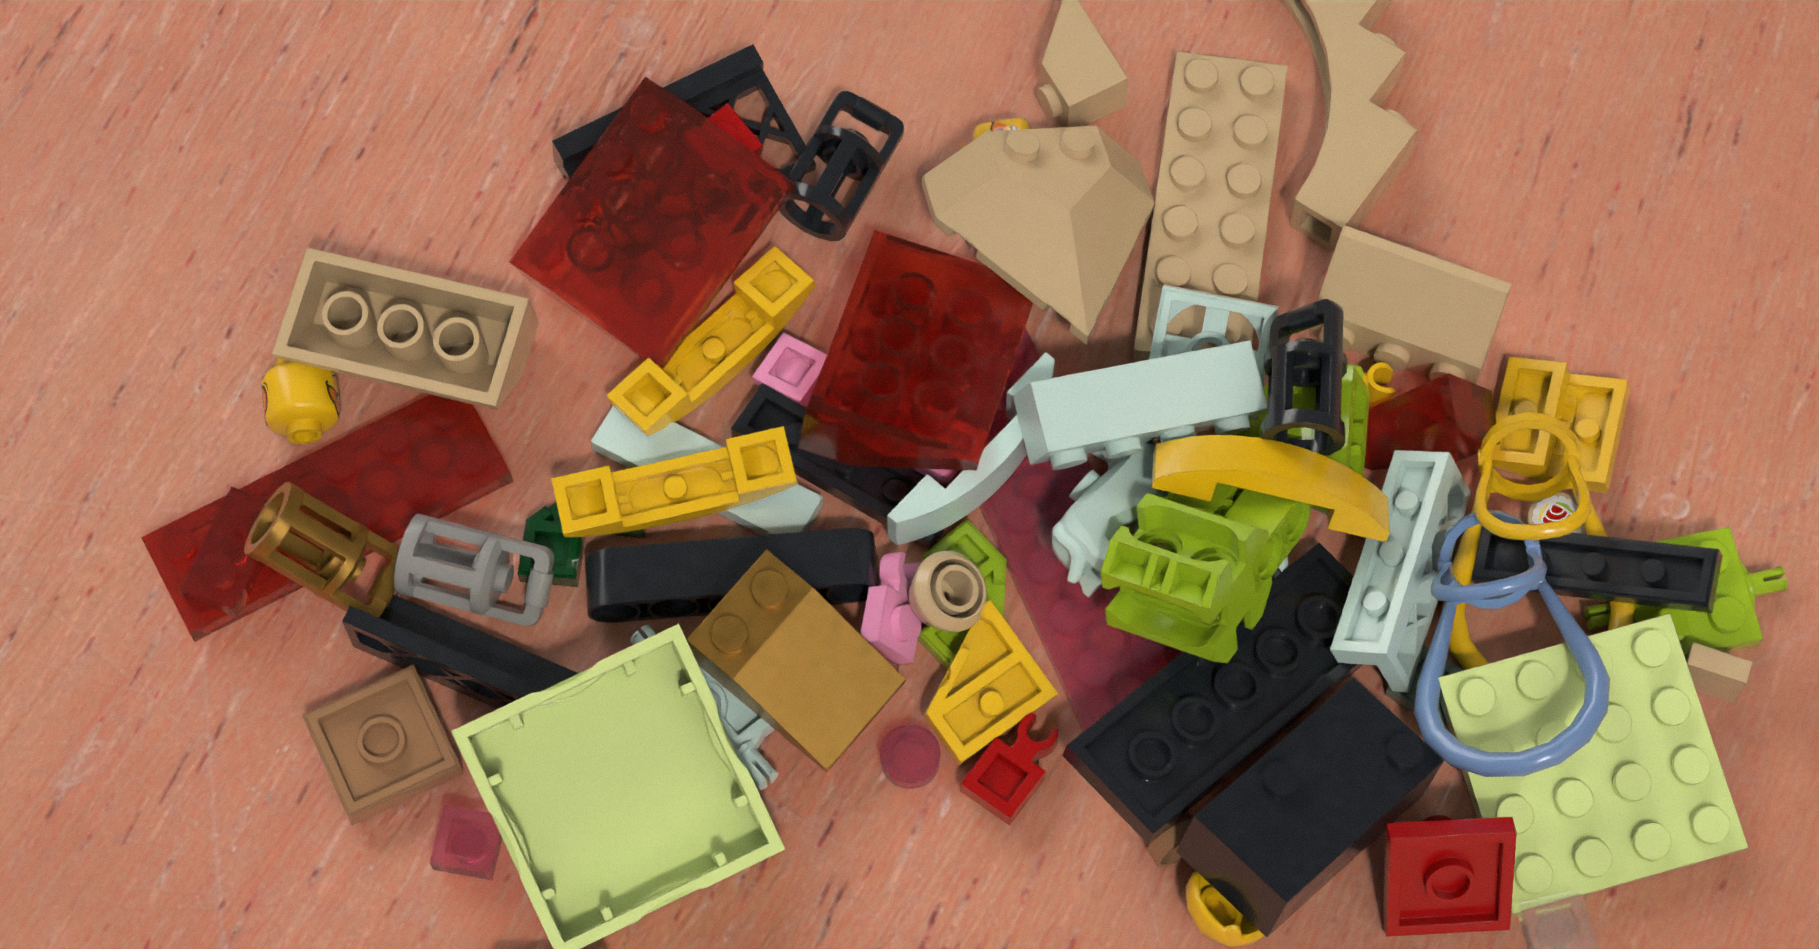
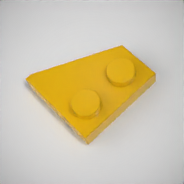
M991 599L985 603L980 614L981 619L969 628L923 715V718L958 766L993 742L996 737H1000L1020 723L1026 715L1034 713L1058 695L1055 688Z

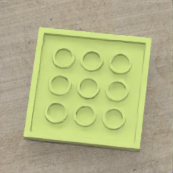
M1670 614L1587 636L1597 649L1610 677L1608 712L1589 743L1561 764L1524 777H1483L1462 770L1477 818H1513L1517 836L1511 916L1740 852L1748 848ZM1566 642L1438 678L1441 688L1440 702L1450 733L1462 744L1485 752H1520L1547 743L1571 725L1584 704L1585 681Z

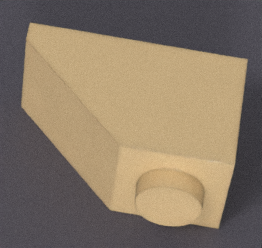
M1062 0L1042 60L1041 87L1037 88V97L1045 114L1050 119L1057 117L1062 127L1086 126L1126 107L1128 77L1078 0Z

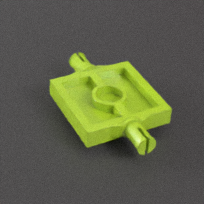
M1730 527L1656 541L1659 543L1720 550L1723 557L1713 613L1635 604L1633 624L1670 614L1684 656L1687 655L1693 642L1722 652L1757 646L1763 640L1754 609L1755 596L1787 591L1788 580L1787 577L1782 578L1785 574L1782 566L1748 573L1746 567L1739 559ZM1609 602L1584 606L1585 620L1589 619L1586 623L1589 631L1609 626L1611 613Z

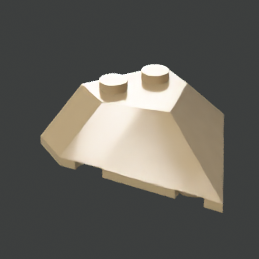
M1097 125L987 131L924 174L921 182L933 224L949 237L955 233L960 235L977 249L976 258L1043 311L1051 307L1071 323L1069 331L1085 344H1087L1094 330L1096 320L1103 306H1106L1135 248L1136 240L1144 224L1147 223L1155 204L1141 163Z

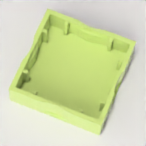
M679 624L600 660L593 667L545 690L528 694L451 731L483 801L492 815L510 853L522 884L553 949H581L639 921L650 912L698 889L707 888L785 850L748 769L739 760L720 720L717 703Z

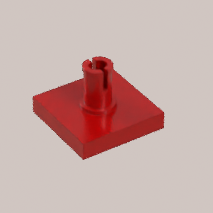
M1434 815L1420 822L1387 823L1383 925L1386 937L1510 930L1517 836L1513 818L1495 817L1452 820L1445 815Z

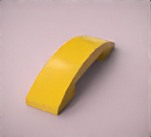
M776 246L771 248L733 282L736 294L657 364L650 358H647L606 395L607 400L643 434L650 436L664 429L672 421L676 422L721 390L768 346L805 302L815 287V281Z
M784 426L726 439L727 447L611 472L608 465L551 478L564 537L606 535L678 523L739 507L796 486L797 479Z
M1236 435L1193 436L1157 443L1155 446L1152 469V488L1211 502L1216 484L1221 483L1327 508L1328 529L1383 542L1387 541L1390 534L1388 497L1359 473L1319 453L1284 442Z

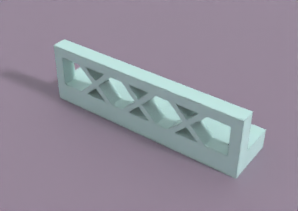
M1394 451L1382 488V492L1388 497L1390 534L1386 542L1366 538L1330 648L1338 663L1378 666L1391 690L1395 692H1410L1438 602L1431 594V584L1439 573L1437 559L1440 558L1441 546L1448 530L1464 517L1471 495L1450 452ZM1455 541V543H1454V545H1453V548H1452V550H1451L1450 558L1452 557V553H1453V550H1454L1456 541Z

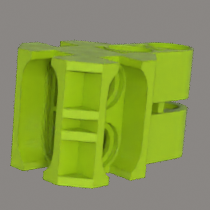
M1221 483L1216 484L1211 502L1171 492L1166 497L1147 493L1137 505L1139 529L1132 536L1129 528L1121 525L1110 539L1101 569L1102 588L1110 590L1120 586V591L1105 609L1107 625L1213 662L1228 663L1238 650L1236 627L1242 620L1246 628L1253 629L1262 617L1272 586V576L1303 535L1309 521L1311 504Z

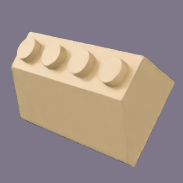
M307 248L272 355L274 358L498 410L523 376L539 322L529 298Z

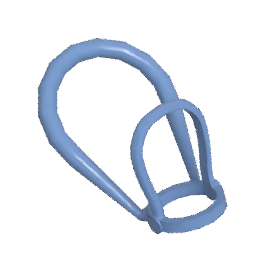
M1488 510L1490 514L1503 522L1524 524L1518 517L1501 510ZM1474 512L1462 517L1448 530L1441 546L1440 558L1437 559L1439 573L1431 584V594L1437 600L1446 602L1418 679L1414 716L1426 745L1450 766L1483 777H1524L1561 764L1590 742L1608 712L1610 677L1595 646L1545 579L1547 566L1543 560L1539 540H1524L1529 568L1523 573L1504 579L1465 586L1456 579L1450 553L1456 539L1467 528L1480 524ZM1538 589L1585 681L1584 704L1571 725L1547 743L1520 752H1485L1464 745L1445 729L1438 711L1441 693L1438 678L1444 676L1456 606L1460 603H1468L1482 609H1500L1518 602L1528 591Z

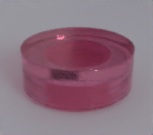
M903 725L893 729L886 735L881 744L880 763L882 771L886 778L898 787L915 789L925 786L935 778L940 768L941 751L938 740L929 730L918 725Z

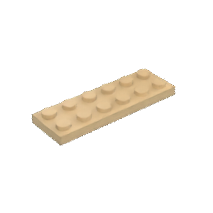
M1177 51L1133 360H1149L1164 284L1257 302L1288 66ZM1192 305L1179 312L1168 323L1166 333L1193 338L1196 334L1202 332L1206 306ZM1230 311L1225 337L1229 340L1230 344L1250 340L1252 345L1254 327L1243 314ZM1208 342L1201 345L1199 350L1218 346Z

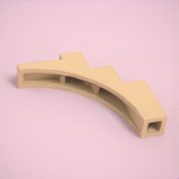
M1279 0L1288 9L1309 43L1322 81L1326 112L1324 140L1316 164L1294 200L1290 226L1333 253L1343 226L1346 225L1357 229L1410 159L1417 129L1412 127L1401 114L1394 110L1382 109L1380 107L1400 80L1406 54L1386 35L1370 32L1371 28L1389 6L1390 0Z

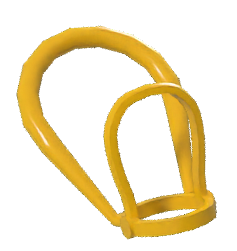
M1524 412L1507 416L1491 427L1482 440L1481 449H1478V464L1481 478L1471 513L1475 512L1480 524L1467 528L1464 531L1452 565L1454 576L1463 586L1470 585L1482 526L1501 538L1511 540H1542L1568 535L1584 523L1587 535L1608 537L1593 507L1589 489L1580 471V467H1582L1581 445L1577 444L1575 435L1564 422L1548 414ZM1522 429L1545 430L1557 436L1566 446L1568 461L1560 473L1547 482L1534 485L1515 484L1503 478L1492 466V450L1500 439L1513 431ZM1564 489H1572L1578 505V509L1567 518L1542 524H1512L1503 522L1487 510L1490 493H1500L1512 500L1532 502L1551 498ZM1609 601L1611 613L1608 631L1633 624L1635 604ZM1460 603L1456 606L1449 650L1464 670L1490 664L1471 640L1465 617L1467 603Z

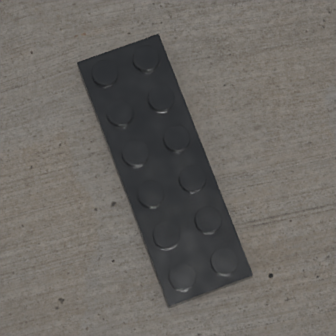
M1318 543L1273 580L1263 615L1253 629L1246 628L1243 621H1240L1236 627L1238 650L1228 663L1213 662L1183 651L1067 744L1062 756L1136 833L1149 844L1363 666V664L1338 663L1330 650L1354 576Z

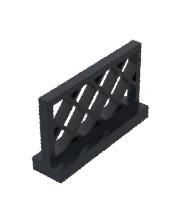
M754 44L552 141L554 162L563 178H567L615 267L746 204L741 199L738 190L728 194L709 188L711 177L707 172H705L702 185L671 176L678 152L692 155L683 144V136L689 123L698 119H707L727 103L734 110L737 100L755 91H759L768 107L763 125L744 119L741 120L754 135L759 136L758 140L762 143L763 147L766 138L787 144L798 160L806 145L763 70L764 62ZM773 118L780 130L770 128ZM677 130L675 138L667 136V134ZM648 143L670 148L671 151L663 174L632 165L637 149ZM627 154L625 162L615 160ZM761 154L754 159L756 163L759 162ZM814 160L812 161L805 175L816 170V163ZM795 163L780 170L767 166L777 178V188L784 184ZM598 167L621 173L613 198L590 192L581 176ZM628 176L659 184L651 210L620 201ZM761 180L754 183L750 182L748 185L757 198L771 192L768 185ZM669 187L698 196L693 212L680 219L659 213L666 188ZM705 198L715 201L702 208ZM598 206L609 209L606 219H604ZM616 212L647 220L642 237L620 248L611 231ZM655 223L664 225V227L652 232Z

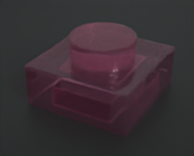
M444 805L429 862L432 869L493 880L502 836L492 815L489 812Z

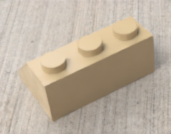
M1344 225L1318 301L1329 299L1342 307L1344 312L1343 351L1353 350L1374 358L1377 363L1384 362L1389 364L1394 371L1406 369L1428 377L1435 385L1446 390L1456 391L1462 389L1473 393L1494 340L1512 284ZM1324 324L1311 328L1309 335L1319 338L1323 342Z

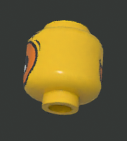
M278 359L274 363V367L270 368L262 377L261 389L266 426L275 434L287 437V440L294 444H310L320 440L322 433L332 429L339 421L340 404L335 372Z

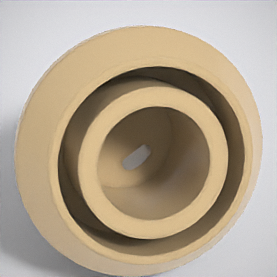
M940 551L924 559L917 568L909 588V602L916 617L926 625L947 632H960L974 626L981 619L980 614L988 598L986 582L979 568L968 557L954 551Z

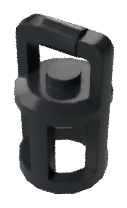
M842 91L838 93L775 197V203L780 213L794 226L816 238L827 241L842 240L904 135L903 122L890 114L889 111L852 92ZM841 111L847 112L851 117L874 130L888 135V139L880 153L860 132L832 126ZM817 155L827 165L815 187L801 183L802 178ZM846 177L861 181L847 207L844 208L835 199ZM794 200L810 204L806 212ZM826 214L833 223L824 222L821 220Z
M1322 299L1288 311L1273 320L1270 328V349L1265 354L1263 362L1265 374L1269 376L1267 417L1261 424V439L1284 442L1324 456L1331 455L1341 450L1344 446L1346 429L1344 422L1341 420L1342 378L1347 373V358L1343 353L1344 312L1338 303L1329 299ZM1324 324L1323 342L1309 338H1301L1289 342L1292 334ZM1293 386L1316 387L1315 410L1292 409ZM1291 428L1315 429V437L1312 440L1292 439L1287 437V431Z

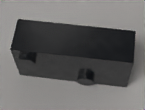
M1352 678L1193 817L1176 852L1262 934L1268 937L1387 828V823H1394L1424 795L1445 760L1426 745L1419 736L1355 678Z

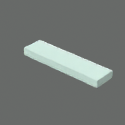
M614 406L590 441L593 451L627 468L723 448V446L673 421L664 429L646 436ZM797 484L774 495L718 512V514L759 535L806 532L823 506V496Z

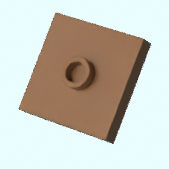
M414 664L302 715L351 825L464 774Z

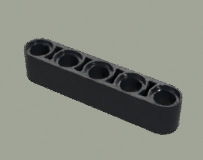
M842 528L599 549L585 557L587 613L590 619L604 623L709 615L766 549L811 585L830 605L863 602L867 600L869 587L879 586L875 536L873 532L867 529Z

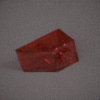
M1447 373L1369 408L1364 468L1369 470L1389 469L1395 450L1450 452L1455 463L1477 454L1478 449H1481L1483 438L1491 427L1497 423L1492 391Z

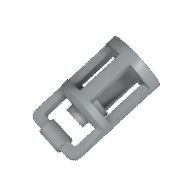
M416 514L405 530L395 565L394 588L398 594L523 626H533L542 618L544 607L548 604L554 575L552 571L554 554L546 546L423 514ZM437 535L482 546V548L475 552L436 542ZM510 552L531 557L535 561L534 567L530 569L524 598L526 603L525 611L496 603L501 593L506 594L512 583L514 566L509 564ZM426 578L465 587L468 588L470 595L424 582Z

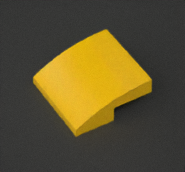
M1509 357L1494 425L1507 416L1524 412L1548 414L1564 422L1575 435L1577 444L1581 445L1582 467H1580V471L1589 491L1608 494L1630 394L1628 380L1570 374L1567 362ZM1527 428L1513 431L1500 439L1492 450V466L1543 482H1547L1558 475L1568 461L1567 448L1557 436L1540 429Z

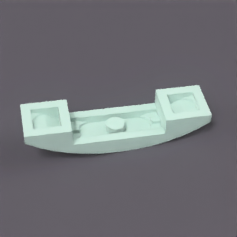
M1045 352L1008 390L1006 417L1011 421L946 489L927 474L887 515L888 539L894 544L900 545L934 534L971 513L1007 481L1027 455L1013 396L1030 382L1053 378L1055 363L1053 357Z

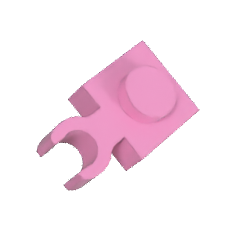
M904 552L884 554L882 556L879 567L881 586H873L868 589L861 635L886 660L894 665L914 663L917 640L921 631V621L912 611L909 602V588L921 563L904 564L906 555Z

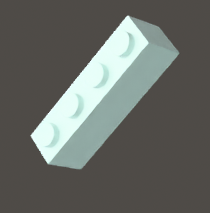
M1250 340L1030 382L1013 396L1030 465L1050 461L1053 470L1065 469L1085 463L1087 461L1086 454L1106 450L1108 459L1120 458L1142 451L1141 443L1159 439L1161 442L1173 439L1196 436V432L1215 429L1216 435L1238 434L1251 428L1250 420L1267 410L1268 406Z

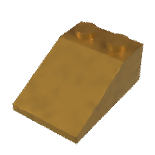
M767 549L687 638V642L700 668L826 773L906 682V679L811 585Z

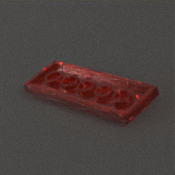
M430 394L141 538L192 639L196 642L303 588V586L274 569L249 557L244 551L247 537L259 513L275 491L285 482L295 484L303 489L304 492L393 543L403 538L405 530L416 514L441 519L512 483L513 479L510 470L473 404ZM299 509V511H301L302 513L306 514L307 516L313 518L314 520L318 521L319 523L323 524L324 526L330 528L331 530L339 534V532H337L336 530L332 529L331 527L327 526L326 524L322 523L321 521L315 519L314 517ZM289 530V532H291L292 534L298 536L299 538L303 539L304 541L308 542L309 544L315 546L316 548L324 552V550L320 547L316 546L310 541L304 539L303 537ZM366 547L363 557L374 551ZM275 549L277 552L281 553L282 555L288 557L289 559L293 560L294 562L300 564L301 566L316 574V571L300 563L294 558L288 556L282 551Z

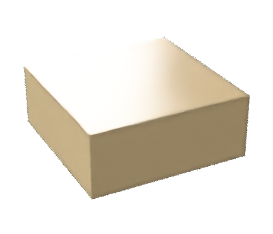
M1694 642L1685 656L1697 692L1735 703L1747 683L1753 661Z

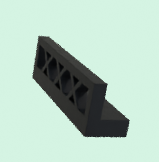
M393 595L388 607H385L380 617L350 606L342 620L353 647L404 669L414 664L418 675L497 709L528 694L545 690L578 674L575 671L396 595Z

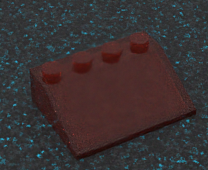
M644 77L509 263L534 286L643 360L650 358L663 370L795 189L796 185L792 180L692 106L647 77Z
M874 230L808 403L798 448L852 466L977 471L1033 302L986 265Z

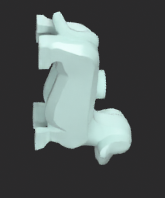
M1151 441L1141 443L1142 451L1120 458L1108 459L1106 450L1092 453L1099 459L1107 462L1108 471L1100 476L1094 470H1091L1078 483L1069 496L1075 503L1053 527L1052 549L1058 560L1069 570L1067 581L1073 584L1079 582L1082 592L1088 598L1102 585L1101 569L1110 539L1122 525L1128 527L1131 534L1137 532L1139 529L1137 505L1147 493L1166 497L1169 493L1152 488L1153 452L1156 445Z

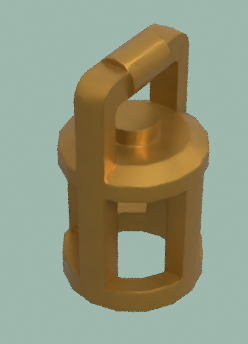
M285 482L270 497L259 513L247 537L244 547L246 555L267 565L310 590L316 596L329 601L346 612L352 606L373 616L380 617L385 607H388L396 591L394 588V573L399 547L368 530L367 527L359 522L351 520L304 492L303 489L291 482ZM299 509L314 517L315 519L321 521L322 523L326 524L327 526L331 527L332 529L336 530L337 532H339V534L331 530L330 528L324 526L323 524L319 523L318 521L314 520L313 518L307 516L306 514L302 513L301 511H299ZM289 530H291L292 532L298 534L299 536L303 537L304 539L310 541L311 543L315 544L316 546L320 547L321 549L324 550V552L321 551L320 549L316 548L315 546L309 544L308 542L304 541L303 539L299 538L298 536L292 534L291 532H289ZM367 547L383 556L386 562L384 566L380 567L366 596L368 600L364 604L340 589L347 582L350 584L354 583L363 571L366 564V558L363 555ZM275 549L282 551L288 556L294 558L300 563L316 571V574L301 566L300 564L294 562L293 560L289 559L288 557L282 555L281 553L277 552Z

